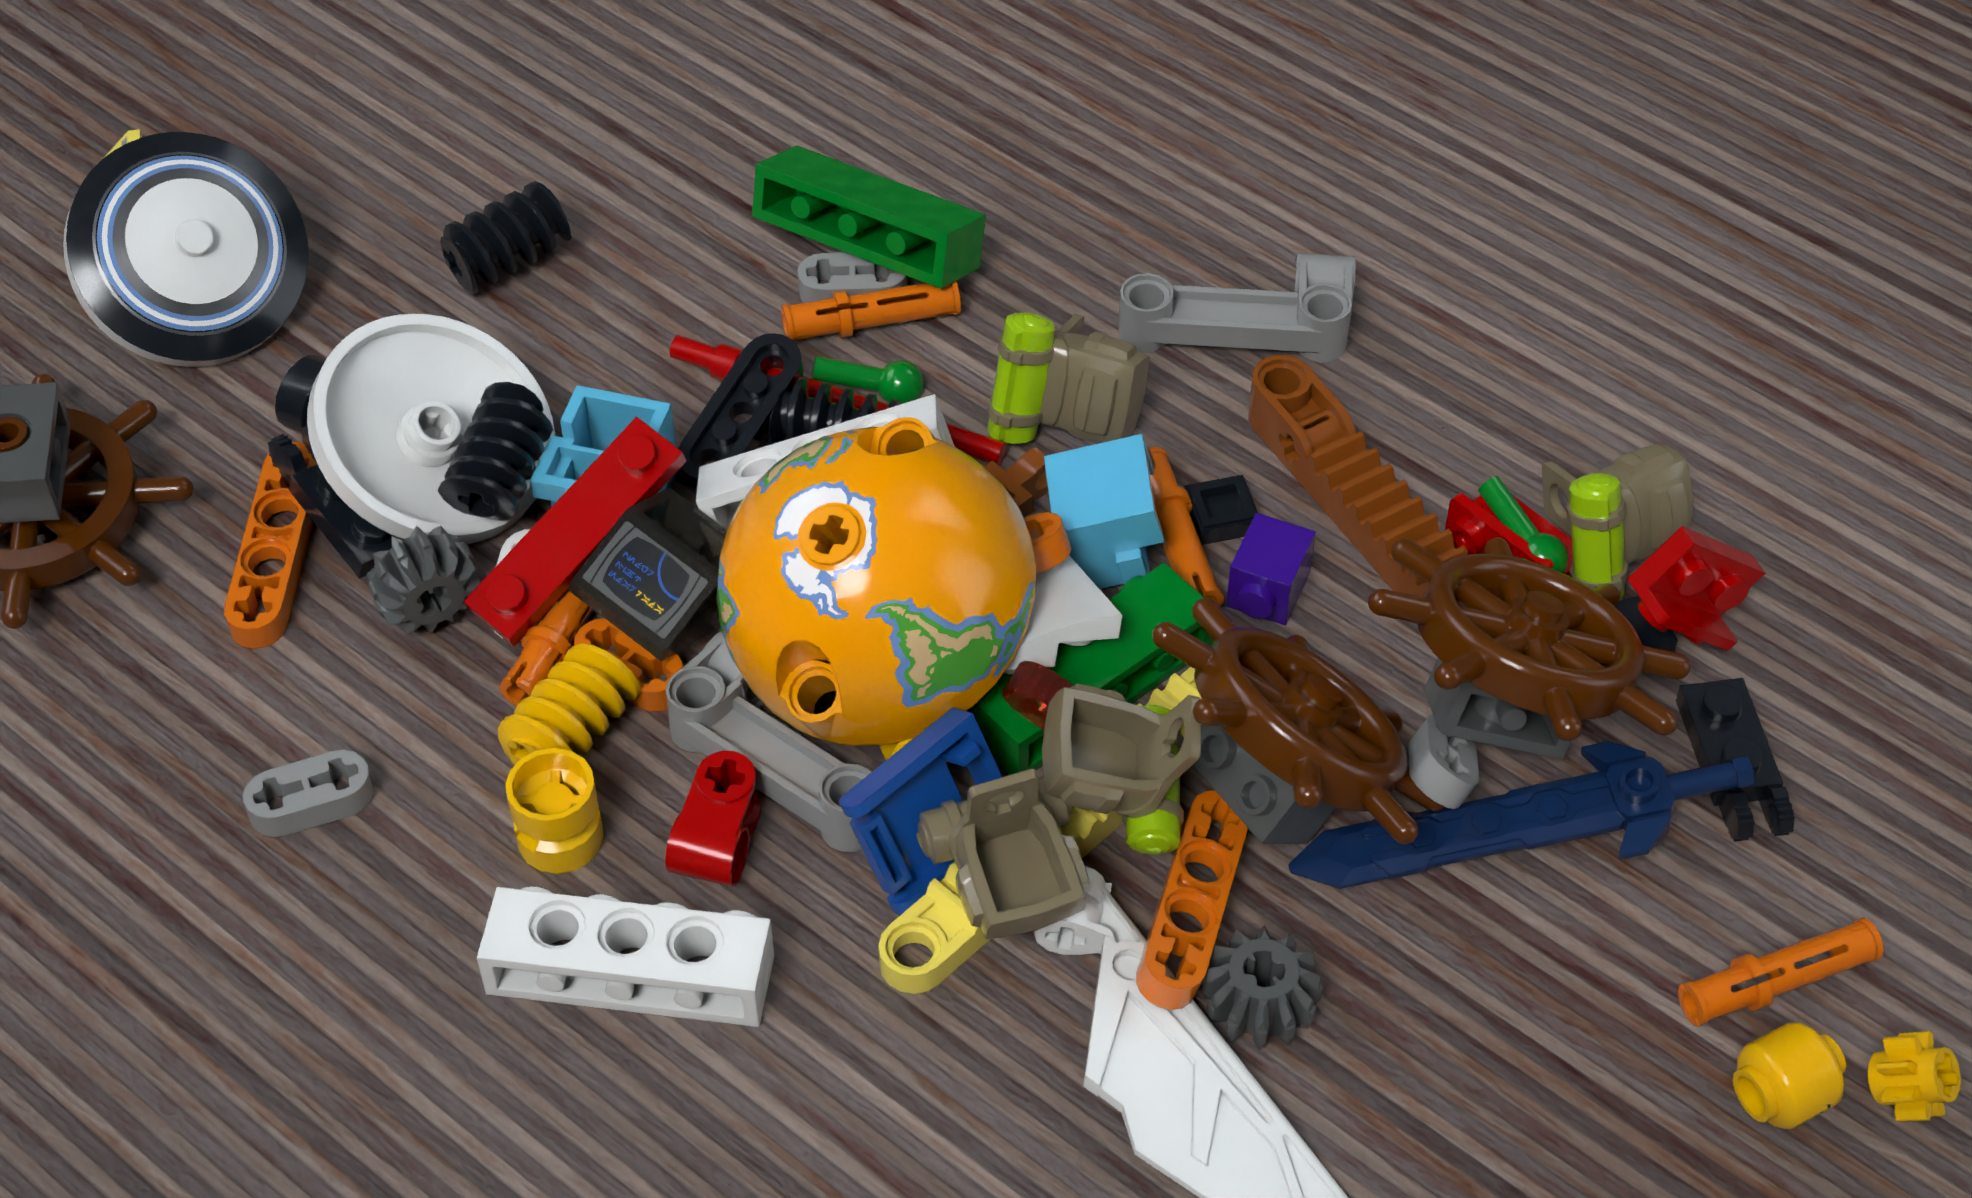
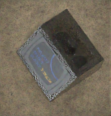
M668 487L626 509L571 579L568 590L662 662L720 628L717 588L720 554L727 529Z

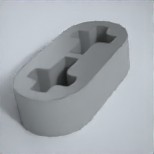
M846 252L813 254L799 264L797 271L798 291L803 303L832 298L833 292L845 290L848 296L908 286V276ZM876 278H888V281L879 282L876 281ZM819 280H829V283L821 284Z
M1429 715L1408 743L1409 773L1415 785L1426 796L1444 807L1457 809L1479 782L1477 749L1471 740L1440 733L1434 716Z
M337 750L269 769L254 776L247 783L243 791V804L254 830L265 836L280 837L350 817L361 812L371 802L374 795V784L368 764L361 755L354 751ZM347 777L349 787L336 790L334 780ZM282 796L283 806L270 810L269 800Z

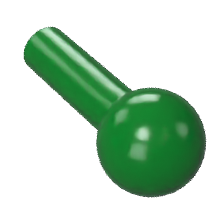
M815 356L811 372V379L879 392L886 402L890 403L891 399L900 400V405L919 399L925 387L924 377L920 369L913 363L904 360L891 362L882 369Z
M1495 476L1479 487L1478 492L1498 520L1526 540L1532 554L1539 558L1551 559L1554 564L1552 569L1564 573L1568 564V553L1562 541L1551 534L1539 533L1499 476Z

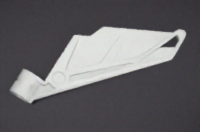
M1085 866L1090 882V890L1085 894L1087 901L1085 909L1066 919L1034 931L1037 943L1046 950L1061 955L1101 954L1083 1087L1097 1097H1101L1122 1113L1134 1155L1199 1198H1349L1194 1000L1181 1009L1169 1010L1150 1003L1140 993L1136 984V972L1146 938L1111 895L1112 883L1105 882L1099 872ZM1165 964V975L1171 979L1176 980L1175 975Z

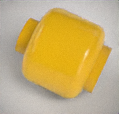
M1791 1022L1748 1043L1739 1052L1737 1070L1733 1073V1086L1738 1100L1752 1118L1758 1122H1768L1779 1129L1790 1130L1832 1109L1842 1100L1845 1086L1843 1073L1846 1070V1061L1842 1050L1830 1036L1820 1035L1806 1024Z

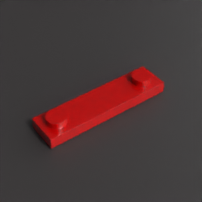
M636 416L463 601L467 608L515 647L525 636L529 628L533 627L594 562L623 524L627 521L631 522L686 462L683 452Z

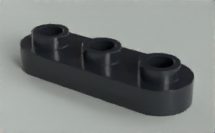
M776 333L764 334L753 339L744 348L679 445L678 449L683 452L686 462L680 468L681 473L691 487L697 489L699 467L703 466L706 462L723 460L757 449L769 430V419L778 395L782 391L791 392L798 378L803 377L804 374L800 349L792 339ZM771 368H780L783 370L780 374L775 376H768L765 374V372ZM740 414L752 415L746 422L739 423L733 421Z

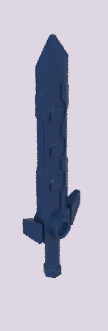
M1609 741L1583 746L1581 748V755L1599 772L1510 790L1507 794L1464 802L1457 809L1445 807L1438 812L1430 810L1417 813L1407 812L1418 826V835L1409 844L1396 842L1376 819L1325 830L1289 863V871L1292 874L1342 889L1426 872L1429 868L1522 848L1529 850L1621 829L1625 830V834L1619 851V858L1627 859L1648 854L1669 831L1675 800L1755 785L1754 769L1749 757L1745 756L1731 759L1724 763L1666 775L1662 763L1653 757L1646 758L1645 751Z

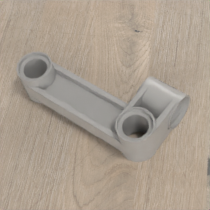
M1296 253L1295 292L1171 285L1159 275L1150 273L1134 275L1122 284L1120 290L1119 338L1134 344L1139 352H1154L1163 348L1166 344L1298 351L1302 357L1318 363L1332 362L1339 359L1345 353L1348 343L1354 298L1355 256Z
M720 631L697 656L681 670L674 673L667 682L666 699L669 732L672 741L683 750L703 753L707 757L720 751H736L745 755L752 762L756 772V789L819 829L823 840L830 847L841 852L862 850L850 826L853 818L847 817L844 814L839 800L846 792L868 776L871 771L858 764H844L760 710L765 704L752 692L729 654L722 631Z

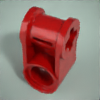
M720 751L709 755L701 761L696 769V774L683 809L675 819L669 835L665 858L667 872L732 887L737 885L742 876L749 844L761 814V803L758 794L754 791L756 772L752 762L745 755L736 751Z

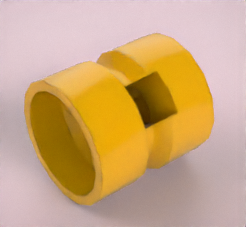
M560 748L536 750L521 758L510 770L505 783L508 805L520 854L527 864L542 872L554 874L575 871L590 863L600 851L604 839L591 767L580 755L571 750Z

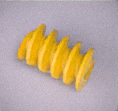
M583 643L572 646L567 651L564 661L556 663L551 668L547 679L539 681L534 686L531 696L522 699L518 703L514 714L505 717L501 721L497 730L498 740L504 753L513 765L524 756L536 750L547 748L573 750L578 753H587L593 745L589 733L596 736L604 735L609 728L606 716L619 718L625 710L623 699L628 701L635 700L641 692L639 681L621 660L608 651Z

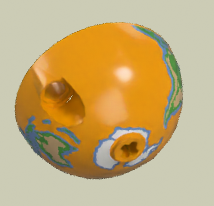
M911 417L898 418L883 427L851 429L823 436L805 444L775 463L753 485L735 512L727 529L720 554L717 588L720 628L729 654L752 692L773 714L797 730L822 740L854 746L886 745L915 738L951 708L967 711L997 683L1015 657L1029 625L1035 599L1036 563L1030 533L1019 507L1006 488L971 456L948 442L935 438L929 428L918 419ZM818 660H827V661H829L831 664L825 663V662H822V661H818ZM836 691L835 701L832 706L825 712L814 714L815 704L818 699L827 692Z

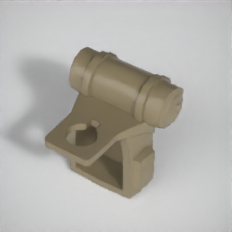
M1029 769L972 786L968 789L967 800L955 803L952 799L942 802L940 807L920 812L917 825L918 833L916 834L920 848L934 865L951 860L955 861L959 869L956 874V886L971 926L980 927L986 939L1036 931L1085 909L1087 904L1085 894L1090 890V882L1087 870L1081 859V851L1074 837L1062 835L1059 829L1070 824L1072 807L1063 803L1062 799L1046 793L1044 776L1038 778L1035 769Z

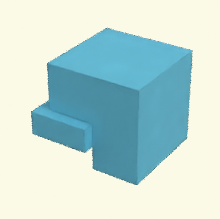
M576 385L560 420L563 437L550 436L530 479L532 496L549 500L553 506L636 416L676 447L671 403ZM678 471L630 522L648 537L652 534Z
M1143 434L1044 456L1051 513L1059 515L1063 521L1072 548L1069 554L1070 557L1099 589L1125 584L1135 576H1144L1149 573L1150 565L1147 546L1163 543L1164 535L1155 510L1150 475H1154Z

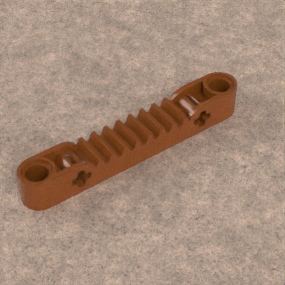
M1289 355L1266 357L1256 364L1252 371L1248 421L1253 430L1393 591L1422 597L1428 583L1393 559L1391 554L1393 544L1399 539H1409L1444 562L1459 556L1468 555L1465 546L1463 545L1455 549L1452 532L1449 529L1443 532L1439 531L1437 515L1434 512L1428 515L1424 514L1423 500L1420 496L1410 498L1408 483L1404 479L1396 483L1393 466L1390 463L1381 466L1379 451L1376 447L1367 450L1365 435L1361 431L1356 433L1353 421L1345 407L1308 365L1300 359Z

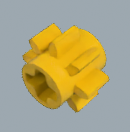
M1931 1031L1899 1033L1896 1037H1884L1883 1045L1885 1051L1875 1052L1868 1064V1083L1875 1101L1880 1105H1895V1119L1897 1122L1930 1121L1932 1116H1944L1946 1114L1944 1103L1955 1101L1961 1086L1960 1068L1954 1053L1947 1047L1933 1048L1934 1039Z

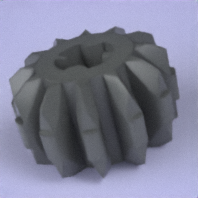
M416 526L411 536L403 540L391 536L392 548L373 553L375 565L366 574L369 581L368 588L374 598L379 614L387 620L389 625L397 624L406 634L415 631L421 625L432 633L439 622L448 620L456 623V612L460 609H468L463 601L480 584L479 572L473 562L474 557L468 545L462 542L459 536L448 534L442 526L434 528L428 534Z
M1265 924L1258 931L1254 940H1250L1236 929L1233 936L1230 937L1229 947L1215 945L1209 961V969H1207L1201 986L1204 999L1208 1000L1207 1014L1210 1017L1211 1023L1227 1022L1226 1033L1229 1035L1231 1042L1244 1033L1253 1035V1041L1258 1050L1266 1044L1268 1035L1273 1034L1288 1046L1290 1040L1295 1036L1296 1027L1308 1029L1309 1025L1314 1021L1315 1005L1317 1001L1321 1000L1323 988L1320 975L1315 974L1316 961L1313 951L1296 952L1297 942L1294 939L1293 932L1280 941L1271 940Z

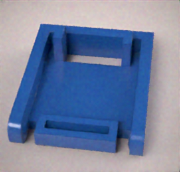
M951 708L846 792L839 800L844 814L847 817L853 818L850 826L882 890L889 893L887 899L893 912L901 915L925 895L929 883L934 878L941 881L945 877L949 865L955 862L951 860L934 865L925 856L916 838L920 812L940 807L942 802L952 799L955 803L963 801L945 761L963 767L967 766L975 785L1002 778L973 713Z

